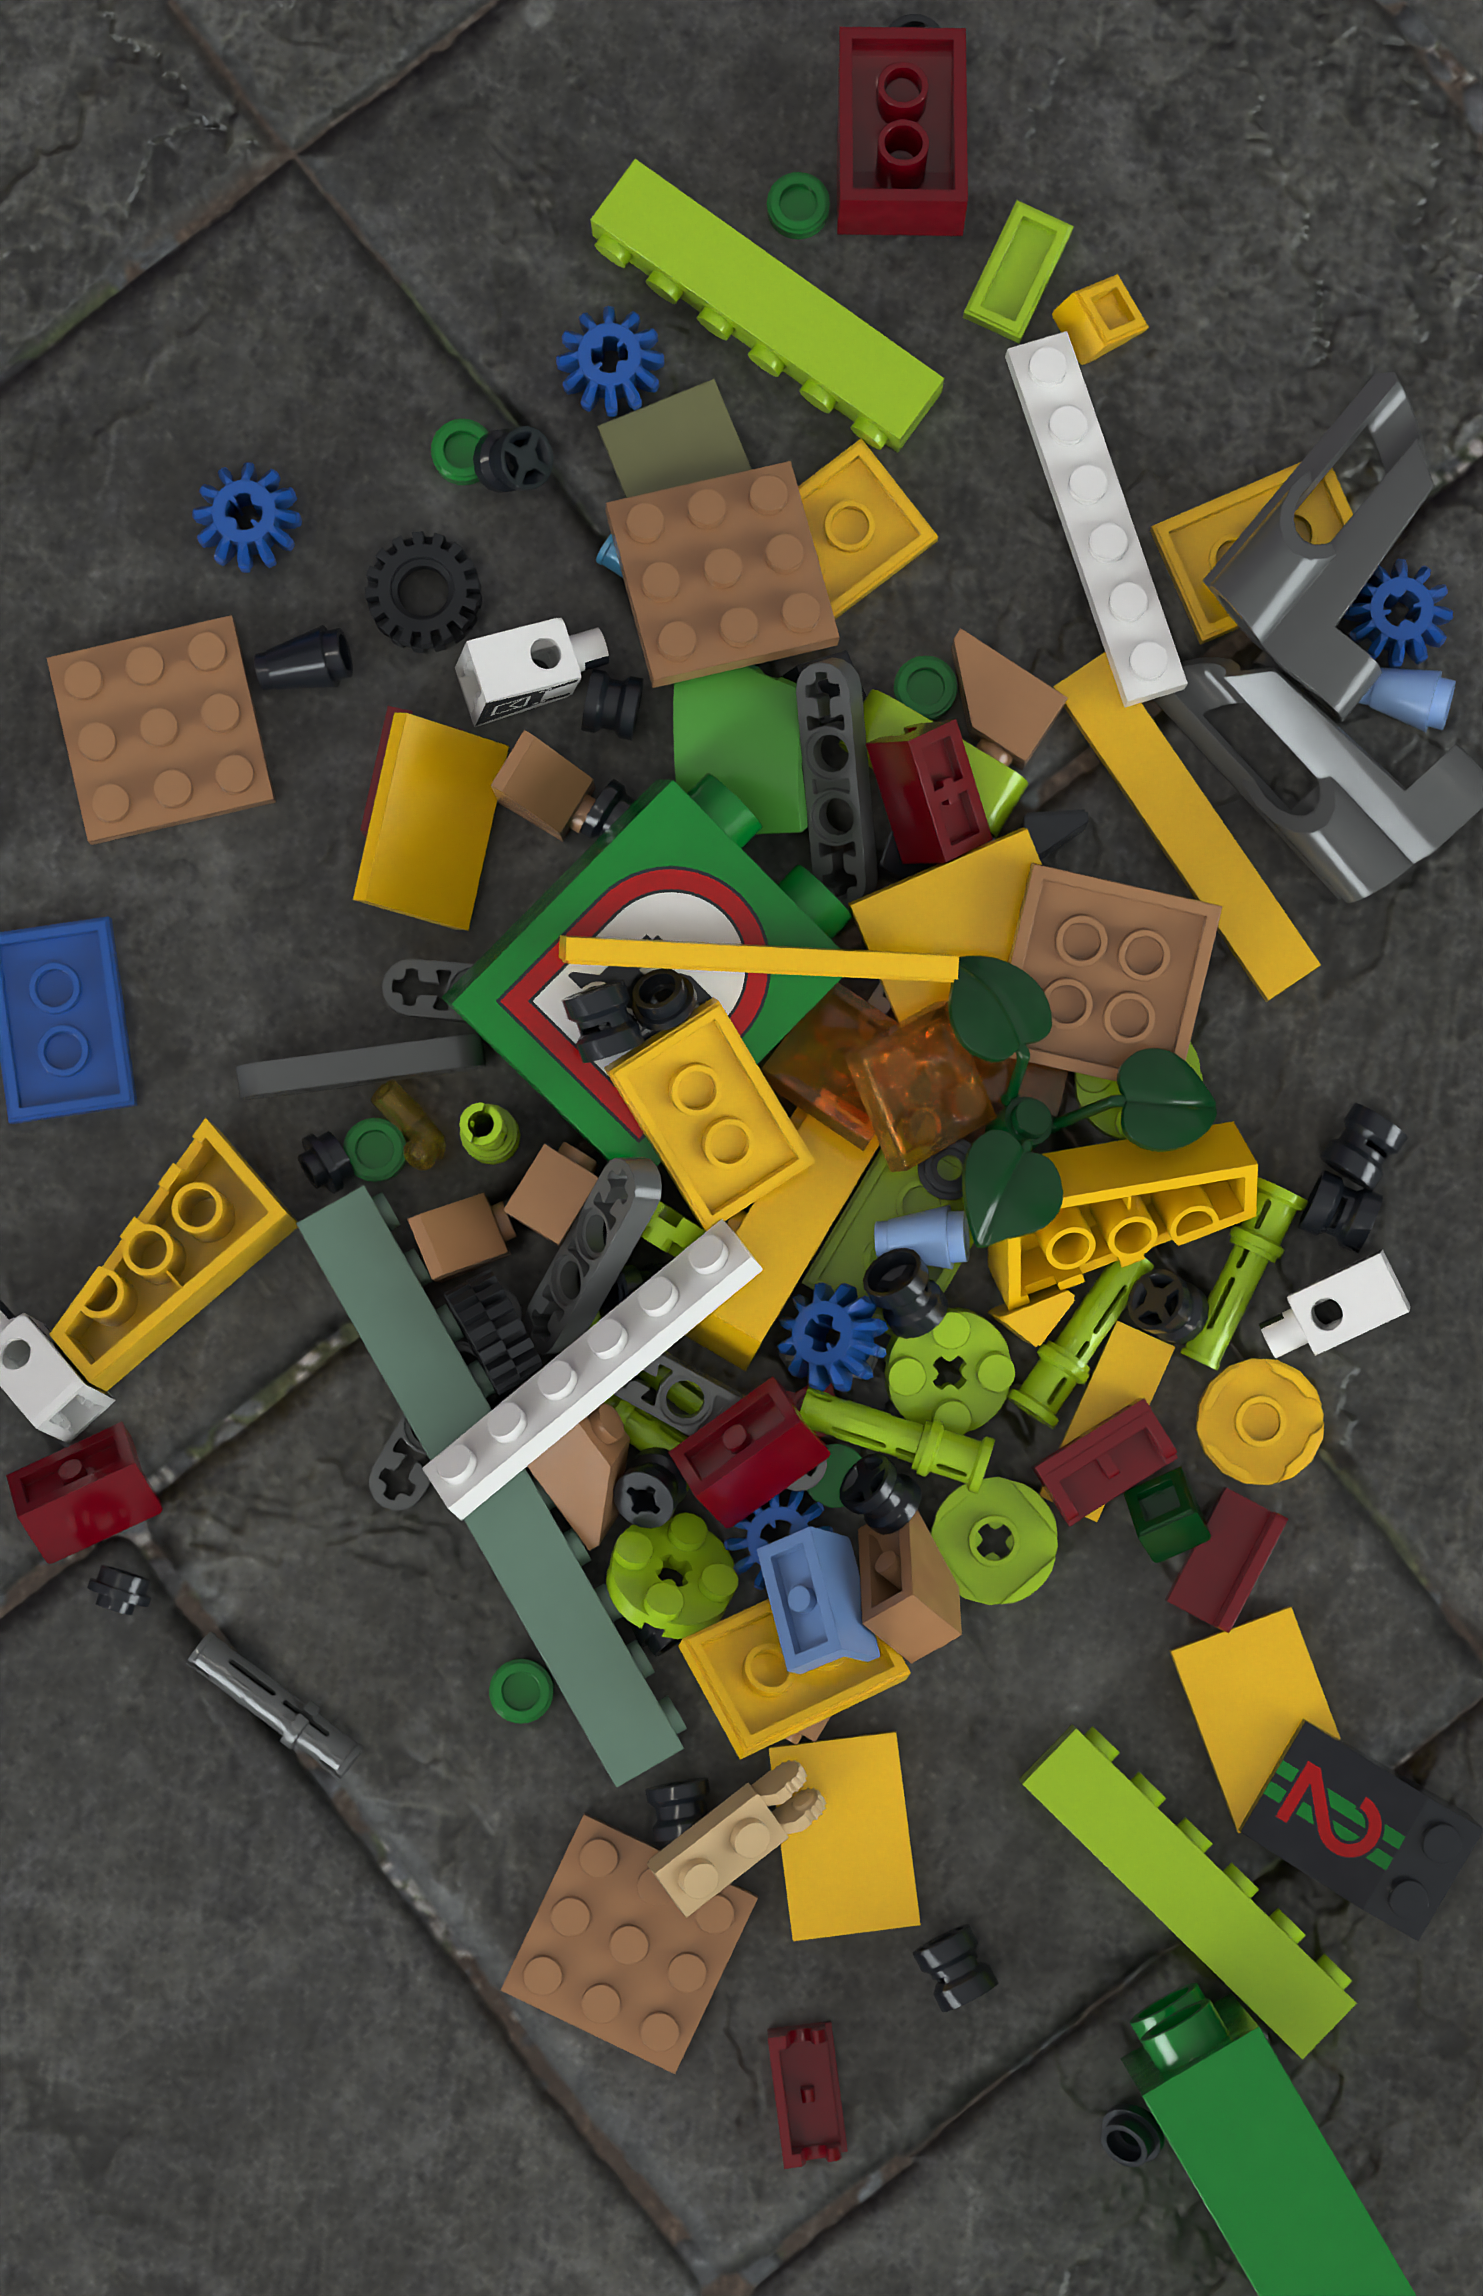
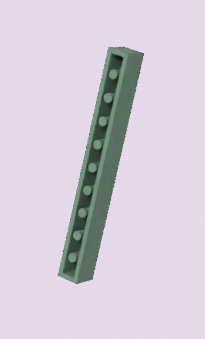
M363 1185L296 1224L431 1461L492 1410L486 1398L496 1392L479 1361L475 1360L466 1365L454 1343L462 1339L464 1335L447 1305L443 1304L434 1309L422 1287L432 1282V1279L416 1250L412 1248L402 1253L391 1231L401 1226L386 1197L381 1192L371 1198L366 1187ZM524 1468L466 1516L464 1521L617 1788L683 1750L684 1747L677 1734L687 1728L668 1695L659 1701L656 1700L645 1678L655 1673L647 1656L636 1639L625 1645L613 1622L622 1618L623 1615L613 1604L606 1585L603 1583L593 1589L581 1566L591 1561L585 1547L573 1528L563 1533L560 1531L550 1513V1510L555 1508L556 1505L535 1476L530 1477Z

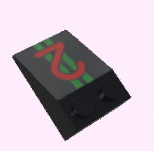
M1305 1719L1300 1723L1238 1829L1242 1834L1354 1905L1417 1941L1421 1938L1483 1833V1827L1467 1812Z

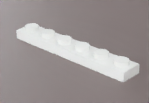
M1065 331L1008 348L1005 358L1124 708L1184 690L1188 683L1068 332Z
M723 1219L718 1221L422 1468L447 1508L462 1521L763 1270Z

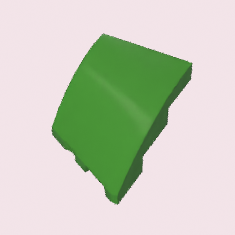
M755 665L674 683L673 736L676 783L688 793L707 773H710L736 795L759 820L762 828L756 834L803 832L808 827L802 772V753L796 698L797 683L783 677H770Z

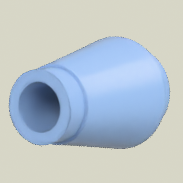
M1380 667L1382 674L1359 701L1360 704L1368 705L1374 710L1425 733L1428 727L1443 730L1449 714L1456 681L1441 677L1442 671Z
M950 1205L891 1218L888 1221L875 1222L874 1238L877 1258L894 1249L908 1248L914 1250L927 1266L953 1269L954 1263L969 1261L970 1237L965 1211H951Z

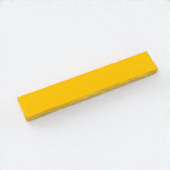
M1106 652L1053 686L1055 690L1067 697L1064 708L1194 898L1199 901L1222 906L1217 931L1265 1002H1268L1321 966L1143 704L1139 703L1124 708Z
M560 935L559 958L562 959V962L580 965L954 982V979H958L959 956L949 954Z

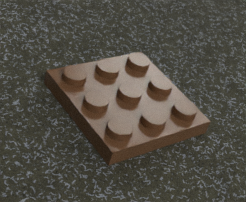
M791 461L606 503L605 512L653 688L838 646L840 636Z
M232 615L47 658L86 836L91 845L276 802L236 623Z
M1031 863L1008 963L1017 966L1029 974L1042 988L1050 1005L1052 1027L1050 1033L1043 1040L1027 1045L1030 1051L1029 1062L1117 1082V1073L1121 1064L1139 1050L1146 1048L1164 1049L1177 1054L1186 1061L1222 906ZM1016 1053L1009 1058L1016 1059Z
M584 1812L500 1991L676 2074L756 1904L758 1895L734 1883H730L686 1918L647 1866L648 1860L662 1849Z

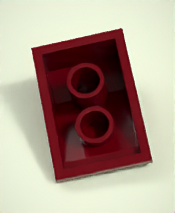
M839 27L837 235L963 236L968 205L966 28Z

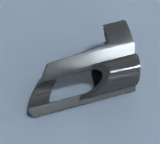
M1395 372L1375 373L1203 579L1204 584L1215 595L1233 621L1253 643L1262 649V652L1252 663L1253 669L1275 667L1337 724L1345 720L1377 681L1382 671L1377 662L1365 650L1338 630L1336 626L1435 487L1424 457L1425 446L1416 416L1407 393ZM1368 426L1378 448L1386 476L1331 542L1314 545L1304 541L1296 531L1294 523L1295 511L1363 429Z
M1203 657L1181 661L1188 683L1185 689L1153 699L1338 900L1342 898L1347 903L1359 901L1375 893L1398 878L1412 864L1430 856L1483 808V770L1463 748L1456 744L1406 789L1275 667L1244 671L1233 660L1220 657ZM1248 703L1317 777L1319 785L1290 810L1207 721L1203 714L1222 705Z

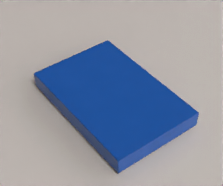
M109 916L0 932V1063L8 1122L11 1124L138 1106L112 918Z

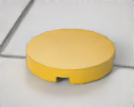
M1250 1358L1227 1366L1208 1382L1197 1404L1196 1432L1203 1453L1219 1472L1243 1484L1271 1485L1295 1477L1312 1462L1323 1440L1324 1413L1317 1390L1301 1371L1279 1360Z

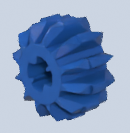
M606 306L603 310V324L596 325L592 316L588 313H583L579 316L584 336L574 331H565L563 333L562 343L572 352L557 356L556 364L558 370L571 373L563 381V389L566 394H576L585 390L581 399L583 410L590 412L595 408L599 399L602 398L605 399L607 416L615 417L618 412L617 399L625 398L628 406L635 411L642 407V401L636 388L653 393L658 390L659 380L649 371H655L664 367L663 353L650 350L658 342V334L655 329H645L636 333L640 323L639 314L633 311L630 312L620 325L616 324L614 307ZM617 351L619 361L616 365V372H603L602 362L605 358V352Z
M246 462L243 464L241 480L237 481L234 480L228 468H221L218 471V475L224 487L219 491L211 485L203 484L199 490L201 496L212 506H201L192 511V517L196 523L207 525L197 535L199 543L203 548L218 545L215 550L214 559L221 566L229 563L237 553L238 566L243 573L251 572L253 555L260 554L261 559L268 568L277 564L276 558L270 548L276 544L283 550L292 551L295 546L294 540L282 529H295L302 525V518L299 513L286 510L297 500L293 488L277 490L281 478L279 473L273 469L267 471L257 482V472L253 463ZM253 505L261 520L258 523L251 519L254 527L241 530L236 519L233 517L236 512L243 516L244 513L241 508Z
M1397 559L1391 570V578L1386 570L1379 565L1369 579L1370 584L1366 583L1357 596L1356 600L1360 603H1353L1343 616L1344 619L1349 621L1362 622L1347 637L1355 643L1368 638L1372 645L1366 652L1374 660L1381 654L1383 649L1388 650V664L1390 668H1400L1405 657V651L1411 660L1419 665L1428 658L1425 644L1440 648L1447 638L1436 625L1449 623L1453 619V611L1447 607L1434 606V604L1447 595L1448 589L1444 584L1436 585L1430 590L1423 585L1431 574V569L1427 566H1422L1412 579L1408 577V565L1405 559ZM1397 602H1400L1409 611L1404 616L1405 620L1398 626H1395L1386 618L1391 613L1390 609Z
M826 1283L815 1284L813 1301L801 1294L794 1296V1306L799 1312L796 1319L790 1316H783L778 1319L783 1328L792 1331V1337L783 1340L777 1345L780 1353L794 1356L788 1367L789 1372L798 1378L808 1376L809 1386L820 1391H824L830 1383H832L836 1390L842 1392L851 1390L853 1374L864 1380L873 1378L872 1369L866 1361L870 1355L876 1358H883L887 1355L884 1347L874 1343V1338L882 1335L889 1328L885 1321L872 1318L877 1306L870 1297L863 1296L858 1298L857 1288L846 1283L839 1285L835 1292ZM830 1329L841 1332L836 1346L825 1342L826 1335Z
M792 1490L787 1506L779 1505L778 1494L769 1500L770 1507L765 1509L760 1507L753 1512L756 1516L752 1521L744 1518L734 1527L748 1530L747 1537L726 1539L724 1542L725 1549L735 1551L748 1547L750 1554L740 1559L734 1565L733 1569L740 1575L746 1572L755 1562L760 1565L757 1549L768 1544L765 1538L760 1537L761 1531L766 1524L770 1523L775 1528V1520L787 1521L791 1524L789 1534L791 1535L809 1527L807 1523L820 1516L824 1511L823 1505L820 1502H816L801 1515L796 1509L803 1499L804 1490ZM831 1526L816 1527L818 1529L833 1532V1528ZM760 1569L755 1577L754 1587L763 1590L766 1585L762 1569Z

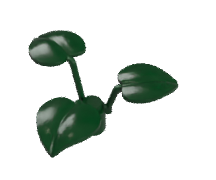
M959 957L958 979H954V982H951L948 999L949 1019L956 1038L970 1054L985 1061H1005L1016 1053V1064L1007 1090L1000 1096L1004 1108L988 1121L984 1134L971 1144L963 1164L962 1189L964 1208L977 1248H985L1008 1239L1033 1234L1047 1226L1056 1217L1063 1200V1188L1059 1172L1049 1158L1031 1151L1043 1143L1050 1134H1055L1061 1128L1106 1110L1123 1107L1121 1128L1125 1137L1140 1148L1157 1152L1174 1151L1198 1140L1211 1128L1217 1115L1216 1102L1212 1094L1185 1060L1177 1054L1159 1048L1139 1050L1121 1064L1117 1073V1085L1121 1095L1108 1096L1059 1117H1051L1049 1108L1042 1101L1027 1096L1020 1097L1018 1093L1030 1060V1051L1027 1045L1043 1040L1051 1031L1052 1015L1048 999L1038 983L1029 974L1015 965L993 957Z

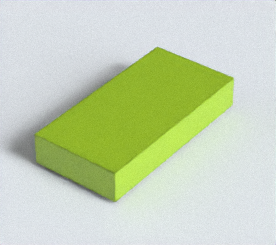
M1017 200L964 310L963 318L1020 344L1073 232L1074 226Z

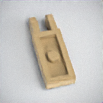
M796 1760L782 1762L752 1785L749 1783L745 1784L648 1860L647 1866L686 1918L789 1838L787 1834L802 1832L812 1824L813 1820H817L820 1815H823L822 1812L826 1809L825 1805L827 1803L818 1789L816 1790L814 1787L809 1789L808 1787L806 1790L795 1793V1796L791 1798L792 1794L798 1792L803 1787L804 1782L807 1781L805 1779L807 1777L806 1771L799 1762H796ZM781 1804L772 1812L767 1807Z

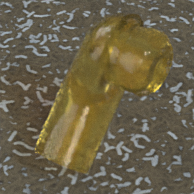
M394 1079L382 1084L373 1094L371 1102L409 1140L403 1149L405 1160L418 1170L432 1168L436 1159L444 1158L446 1152V1138L424 1109Z

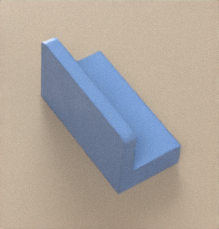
M810 1526L757 1549L787 1672L803 1674L842 1657L865 1662L880 1657L875 1634L862 1624L860 1575L852 1544L847 1536Z

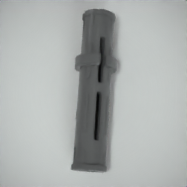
M210 1631L192 1652L186 1665L195 1669L232 1697L237 1703L244 1706L281 1734L280 1742L286 1747L292 1749L294 1746H297L334 1774L335 1778L340 1780L357 1760L364 1746L355 1742L319 1714L321 1707L313 1701H309L307 1704L302 1702Z

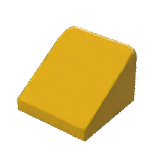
M1118 274L1073 292L1052 313L1053 319L1061 333L1068 332L1076 358L1081 365L1098 359L1149 328Z
M1057 1285L1029 1294L1031 1302L1029 1304L1009 1311L1004 1303L989 1310L988 1314L1021 1340L1035 1347L1041 1346L1075 1301V1295L1066 1289L1060 1291Z

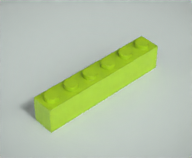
M634 159L590 219L592 235L598 239L594 246L603 256L622 268H625L629 262L649 276L645 282L656 294L672 304H676L681 298L700 312L697 320L708 331L725 341L731 335L751 348L748 356L756 365L775 377H779L782 371L803 385L799 392L808 402L828 414L833 408L841 412L854 422L850 427L851 430L860 439L862 438L865 443L875 449L881 450L886 444L898 453L942 393L944 384L942 376L637 159Z
M1071 1725L1019 1778V1781L1303 2060L1357 2004L1344 1991L1352 1980L1325 1953L1314 1962L1297 1945L1306 1935L1279 1908L1268 1917L1251 1900L1259 1889L1232 1862L1223 1871L1219 1869L1204 1854L1213 1844L1186 1817L1177 1825L1167 1818L1158 1809L1166 1798L1139 1771L1129 1780L1111 1762L1120 1752L1093 1726L1083 1735L1074 1725Z

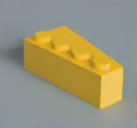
M823 1090L811 1108L800 1102L790 1118L814 1158L815 1163L755 1201L748 1213L741 1210L727 1222L728 1226L735 1232L763 1270L685 1334L686 1337L745 1372L888 1131V1128Z
M207 1118L203 1120L193 1134L194 1140L176 1164L172 1163L159 1181L158 1185L160 1187L138 1218L133 1217L119 1236L122 1240L102 1267H97L49 1334L86 1380L106 1392L298 1228L296 1224L298 1221L225 1135Z
M1234 1121L1214 1124L1198 1140L1174 1151H1150L1140 1148L1126 1139L1043 1153L1042 1155L1053 1162L1061 1178L1063 1188L1061 1208L1056 1217L1037 1232L988 1246V1268L1010 1311L1031 1303L1029 1294L1057 1284L1060 1291L1085 1282L1084 1273L1119 1261L1123 1268L1144 1260L1145 1253L1152 1247L1173 1240L1180 1246L1256 1217L1258 1163Z

